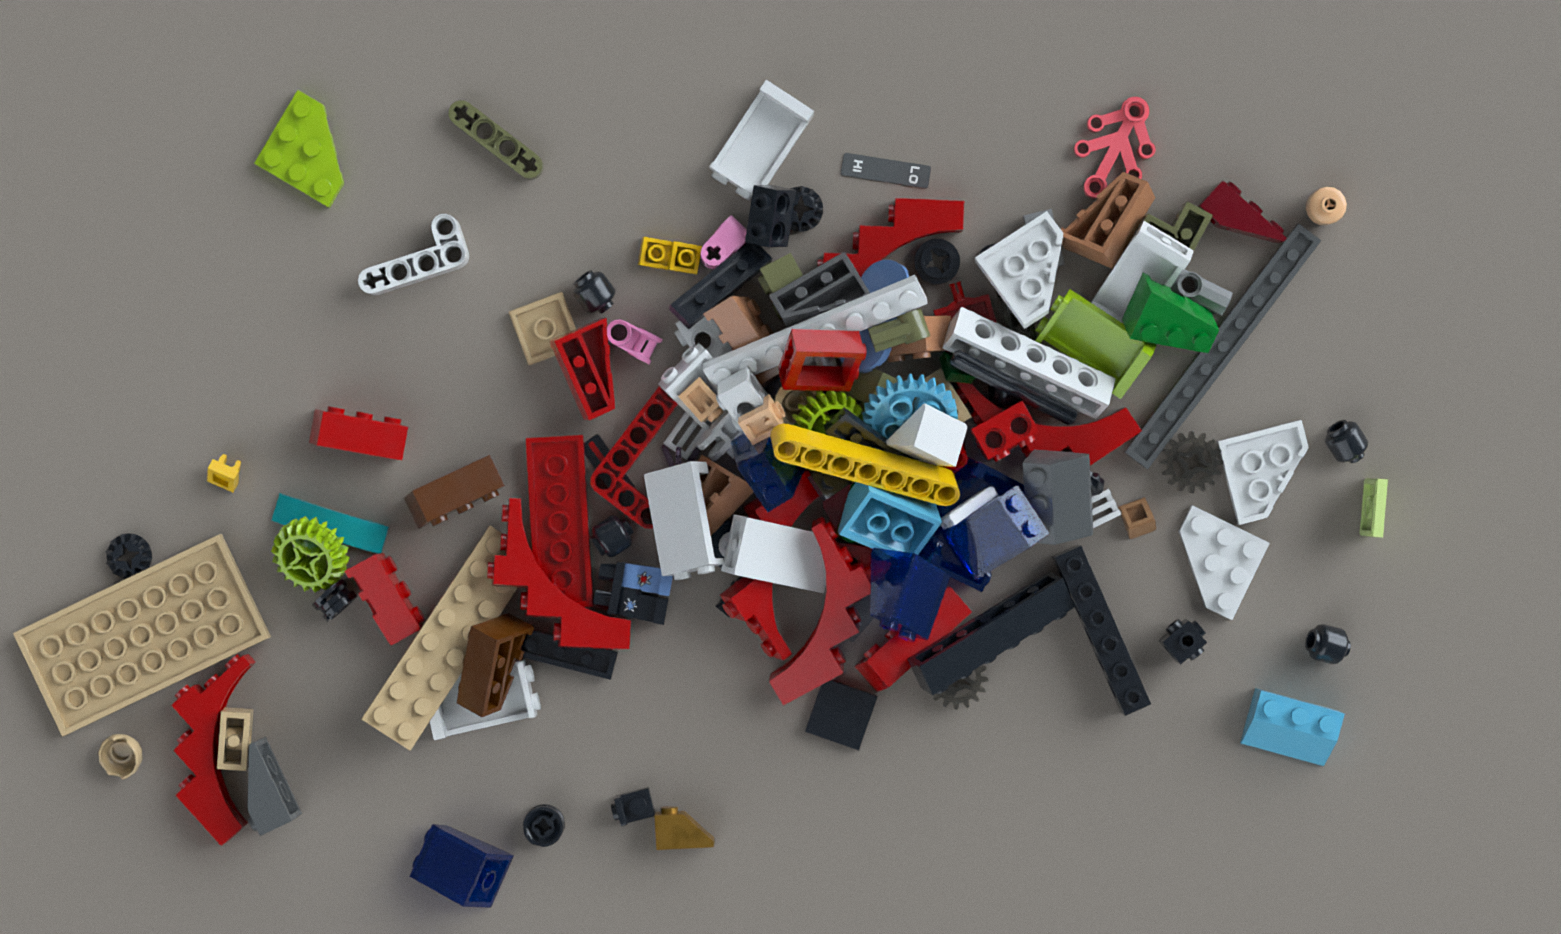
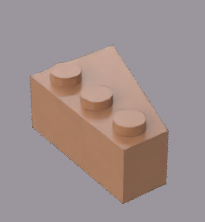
M924 316L930 337L910 344L903 343L892 347L888 356V363L905 361V356L913 355V359L930 358V353L947 351L942 347L951 316Z

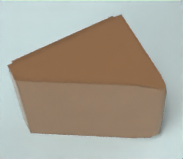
M1145 497L1118 507L1129 539H1134L1156 530V522Z

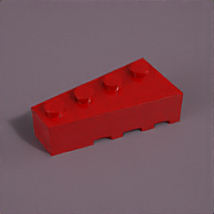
M950 586L943 590L937 587L926 597L929 601L922 608L916 606L905 616L907 621L900 627L895 625L884 635L886 639L881 644L875 643L863 654L865 657L854 666L876 692L889 688L911 668L907 660L908 658L949 634L972 613Z

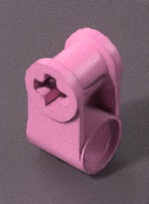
M732 215L720 225L714 235L701 249V262L709 269L717 268L746 244L747 229ZM718 249L719 260L717 261L715 258L708 260L709 253L707 250L715 251Z
M614 320L607 327V337L613 345L627 351L629 355L648 365L651 363L650 357L657 343H661L663 340L623 320ZM616 325H623L627 329V337L622 341H616L611 336L612 328ZM646 340H648L649 342L646 345L644 351L641 352Z

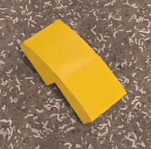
M642 237L638 265L697 275L702 246Z

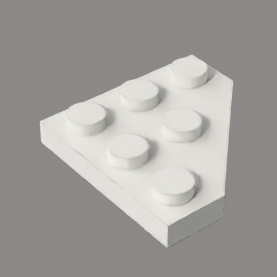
M1047 211L975 257L976 264L1024 329L1049 313L1063 232Z
M1302 420L1216 441L1238 525L1268 518L1279 495L1285 489L1294 474L1295 468L1309 448Z
M1191 505L1178 532L1188 555V561L1194 578L1197 581L1204 607L1233 620L1270 543Z

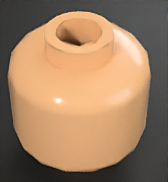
M1323 187L1316 190L1309 196L1306 202L1308 217L1318 225L1326 226L1337 222L1346 212L1347 203L1345 196L1334 187Z

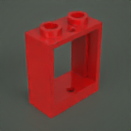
M791 329L778 366L783 390L850 391L854 380L858 379L861 361L865 360L867 353L866 344L862 343L860 332ZM806 356L845 358L842 366L803 365Z

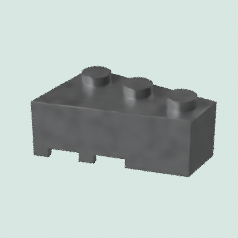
M844 251L769 295L788 328L870 294Z

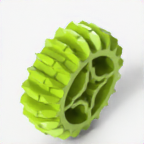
M816 391L815 399L811 396H806L808 404L805 406L798 404L801 412L799 414H792L793 419L796 421L792 425L826 435L828 434L825 433L824 425L837 414L835 412L829 415L824 414L828 410L843 409L845 407L863 421L861 406L856 404L855 399L851 396H846L842 391H826L825 394L821 391Z
M306 516L300 518V520L295 518L284 525L275 536L274 545L271 550L275 554L272 562L279 564L277 572H284V581L291 579L294 582V587L300 584L304 592L312 588L315 593L321 589L326 591L338 582L341 576L344 575V571L347 570L346 565L350 557L346 555L349 547L341 545L344 537H337L335 535L337 528L330 530L327 528V521L319 524L317 517L309 521Z

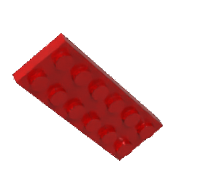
M584 435L525 438L533 556L550 582L563 594L583 607H593Z

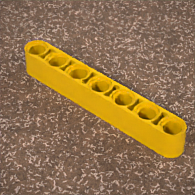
M779 424L771 431L770 437L774 455L782 462L941 506L952 505L959 499L960 492L954 473L947 468L790 424Z

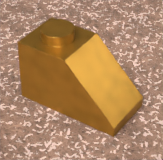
M677 806L661 807V812L655 813L656 850L714 847V837L686 811H678Z

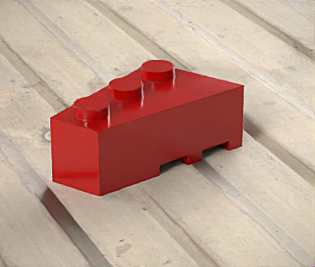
M328 406L327 411L315 409L309 443L402 461L408 426L401 425L402 419L384 416V421L382 422L372 420L373 414L356 411L355 416L344 415L345 409Z

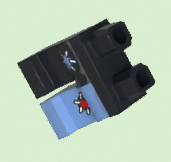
M617 561V564L601 563L598 579L613 581L612 591L596 590L593 605L607 609L609 614L664 625L669 598L642 594V591L669 596L673 576H662L660 567Z

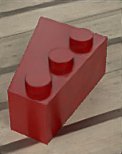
M599 318L549 341L584 420L590 421L615 409L613 378L609 357L610 347L607 337V318Z
M379 553L344 572L348 578L353 577L360 589V592H358L362 601L366 600L373 612L372 617L391 646L418 632L423 626L422 622L425 621V617L418 606L413 607L408 597L411 596V592L404 581L400 582L395 574L398 569L390 555L386 557L384 553Z

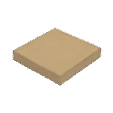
M563 292L509 311L529 366L554 357L555 354L549 341L576 329Z

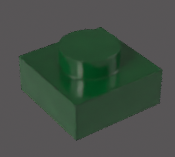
M943 352L939 360L946 381L972 384L976 377L951 365L950 359L953 353Z

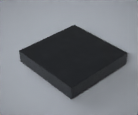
M830 680L820 686L805 732L859 751L878 696Z

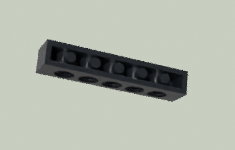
M1076 545L1053 555L1054 563L1070 593L1077 615L1120 712L1127 716L1151 705L1082 546Z

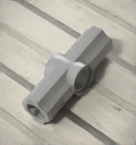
M1182 269L1170 287L1174 293L1181 297L1184 295L1220 316L1226 310L1233 294L1201 278L1197 273L1189 272L1185 269ZM1184 278H1190L1195 283V289L1192 293H1186L1182 289L1181 283Z

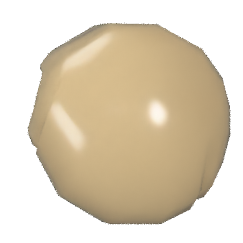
M124 734L109 736L102 742L98 751L99 763L106 773L119 776L122 780L133 775L138 770L143 759L142 748L139 742Z

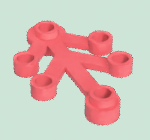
M1130 97L1123 102L1120 110L1105 115L1095 114L1088 119L1087 128L1093 133L1100 132L1106 125L1123 121L1118 132L1089 141L1079 140L1074 145V154L1079 158H1085L1093 151L1109 147L1095 175L1088 177L1084 182L1083 190L1089 198L1097 199L1096 196L1107 187L1105 179L1119 153L1125 166V173L1128 174L1129 171L1134 170L1138 173V178L1142 179V171L1136 165L1128 136L1134 127L1140 144L1137 149L1140 158L1149 159L1155 154V145L1150 141L1145 125V120L1149 116V106L1144 99ZM1131 107L1139 109L1138 116L1134 117L1130 114L1129 110ZM1091 120H1100V128H1093L1091 126ZM1085 144L1088 148L1087 153H1079L1078 145ZM1142 146H1150L1151 154L1144 155L1141 150ZM1093 182L1097 183L1100 187L1097 193L1092 192L1089 188Z

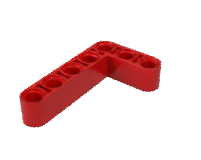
M660 386L599 464L590 479V484L595 492L646 529L653 528V524H647L642 519L643 510L649 507L648 497L623 478L679 406L672 398L668 397ZM655 404L661 405L664 409L663 418L658 421L651 420L648 415L650 407ZM637 427L643 428L647 434L646 440L640 444L634 443L631 438L632 431ZM619 450H624L629 455V462L623 467L616 465L614 462V455ZM601 473H607L611 476L612 484L608 489H601L597 485V477ZM624 490L631 491L635 497L634 503L629 507L623 506L619 500V496Z

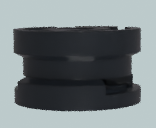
M344 579L332 585L312 604L316 610H321L323 613L322 617L326 622L335 618L358 597L353 590H348Z
M550 804L535 806L529 811L523 822L526 839L531 844L541 847H548L556 843L565 828L563 814L558 808Z

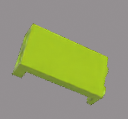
M1069 289L1064 297L1058 295L1050 307V310L1053 311L1050 318L1048 319L1044 316L1036 327L1035 331L1039 334L1035 341L1041 344L1045 340L1069 357L1115 378L1112 394L1121 399L1151 359L1157 345L1130 339L1122 322Z

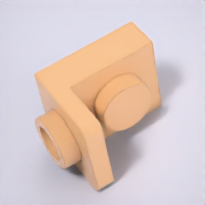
M701 377L678 396L700 422L705 423L709 420L712 423L724 412L716 400L715 392Z
M767 395L764 397L762 406L738 417V424L752 445H755L770 437L771 431L775 426L783 424L785 412L778 401L774 402L771 396Z

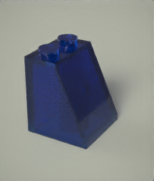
M745 434L731 441L738 470L767 512L793 498L805 468L778 460L774 455L771 437L755 445H752Z
M1018 485L994 497L958 524L951 526L943 532L974 580L979 579L1029 549L1049 534Z
M873 548L871 552L870 616L881 621V627L891 631H898V636L904 640L915 642L916 638L928 640L951 575L915 553Z
M432 824L424 836V844L419 855L413 861V869L409 877L463 907L491 908L514 855L450 826Z

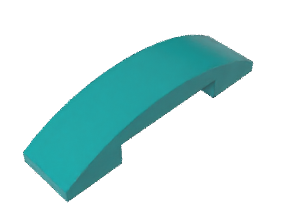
M279 493L271 521L286 525L295 518L300 520V518L306 516L310 521L317 517L319 524L327 521V528L330 530L337 528L335 535L337 537H344L342 544L378 554L382 553L389 526L357 518Z

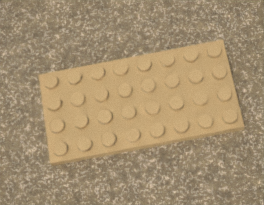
M222 534L210 538L13 633L62 737L271 637Z

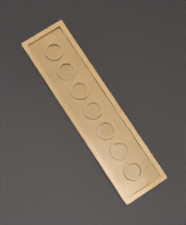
M490 525L361 718L410 751L462 673L471 626L499 617L518 588L492 586V579H487V563L493 562L494 555L505 556V551H500L501 532Z

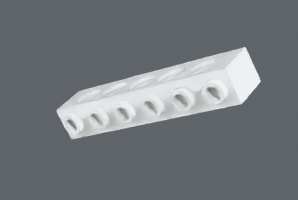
M963 307L959 309L950 321L943 349L952 353L961 350L1092 418L1097 419L1109 406L1115 378L1102 371L1087 366L1076 359L1059 353L1050 347L1029 339L1025 335L1014 332Z

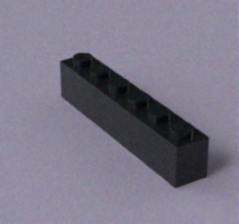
M1048 572L907 660L920 687L932 696L940 694L957 680L969 677L978 667L993 662L1002 652L1017 647L1023 639L1041 632L1044 626L1052 621L1064 618L1067 612L1075 608V605L1063 578Z

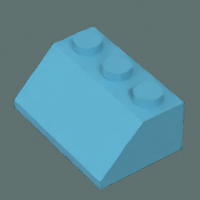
M856 482L848 493L838 533L848 539L912 564L940 526L942 520L934 503Z
M1255 688L1240 743L1324 766L1338 741L1345 714L1338 710Z

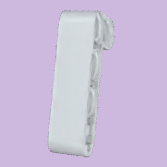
M448 214L436 216L432 221L431 228L437 246L366 268L359 274L358 284L360 288L368 294L380 295L464 267L469 260V251L459 222ZM443 221H451L453 224L452 232L448 235H441L439 232L440 224ZM452 248H460L462 251L461 259L455 263L450 262L448 259L449 251ZM431 256L434 259V267L432 270L425 272L421 268V261L423 258ZM399 265H404L407 269V275L402 280H396L394 277V270ZM371 275L376 278L386 276L390 284L388 285L386 280H380L375 283L376 288L367 285V282L371 281Z

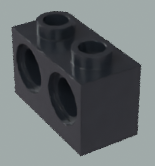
M776 185L753 186L745 242L768 248L788 247L796 190Z

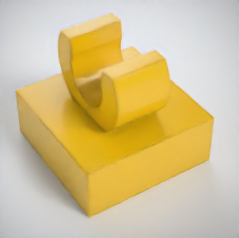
M223 454L220 456L219 461L214 459L211 461L207 471V482L234 493L239 483L241 461L237 460L235 465L230 467L225 465L227 455Z

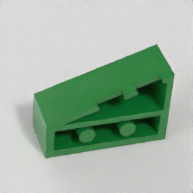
M1144 272L1122 317V322L1130 339L1209 353L1219 332V328L1210 310L1184 295L1181 297L1174 293L1165 284L1160 285L1153 281Z

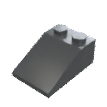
M266 736L249 744L248 812L250 815L247 818L251 828L254 831H258L260 836L293 821L302 814Z

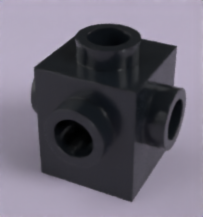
M1177 619L1165 629L1168 633L1158 640L1176 663L1180 665L1188 658L1192 661L1204 652L1203 646L1207 643L1202 637L1206 634L1203 628L1195 620L1191 623L1187 619L1182 621ZM1187 635L1188 640L1183 644L1182 639Z

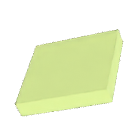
M1365 478L1359 532L1362 536L1383 538L1388 479Z

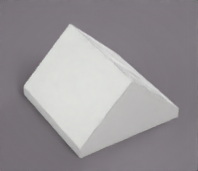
M924 403L886 443L888 446L919 461L936 466L956 467L967 426L965 423Z

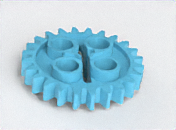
M909 374L906 381H903L898 375L897 383L894 384L887 379L885 389L876 386L877 395H868L869 402L864 403L865 412L862 413L863 421L887 439L924 403L958 419L956 401L952 398L951 391H945L944 383L936 386L935 378L925 382L924 375L922 374L918 380H913L912 374Z

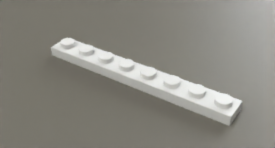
M913 275L704 362L702 369L714 390L718 391V382L747 366L754 375L778 366L791 329L860 332L928 304L927 297L916 276Z

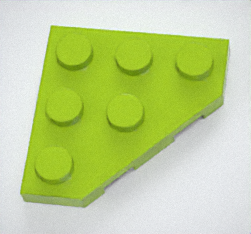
M297 90L254 164L330 208L342 189L344 180L340 172L325 106Z

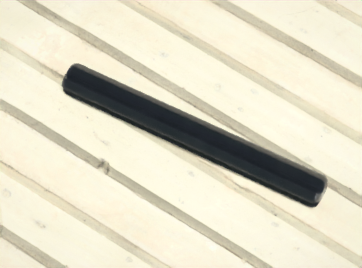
M957 350L952 354L950 364L1067 425L1075 422L1078 413L1071 407L961 350Z

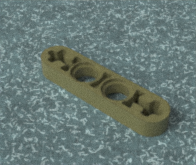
M459 100L450 106L449 118L458 128L522 177L533 180L542 174L544 165L540 157L473 105L464 100ZM467 107L466 113L474 120L476 115L480 116L473 123L470 131L467 129L471 125L463 118L459 121L456 120L458 115L455 111L458 108L463 110ZM486 123L492 126L493 133L488 139H481L477 135V129L481 124ZM504 141H511L516 147L514 154L509 157L503 156L500 153V145ZM522 149L526 151V153L522 154V157L527 161L537 160L535 162L537 167L535 172L530 170L528 173H525L526 167L519 160L516 165L512 164L519 157Z

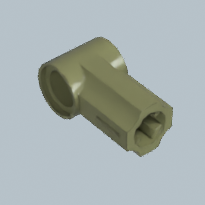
M922 309L899 315L895 320L869 328L868 332L875 353L903 343L910 344L930 337Z

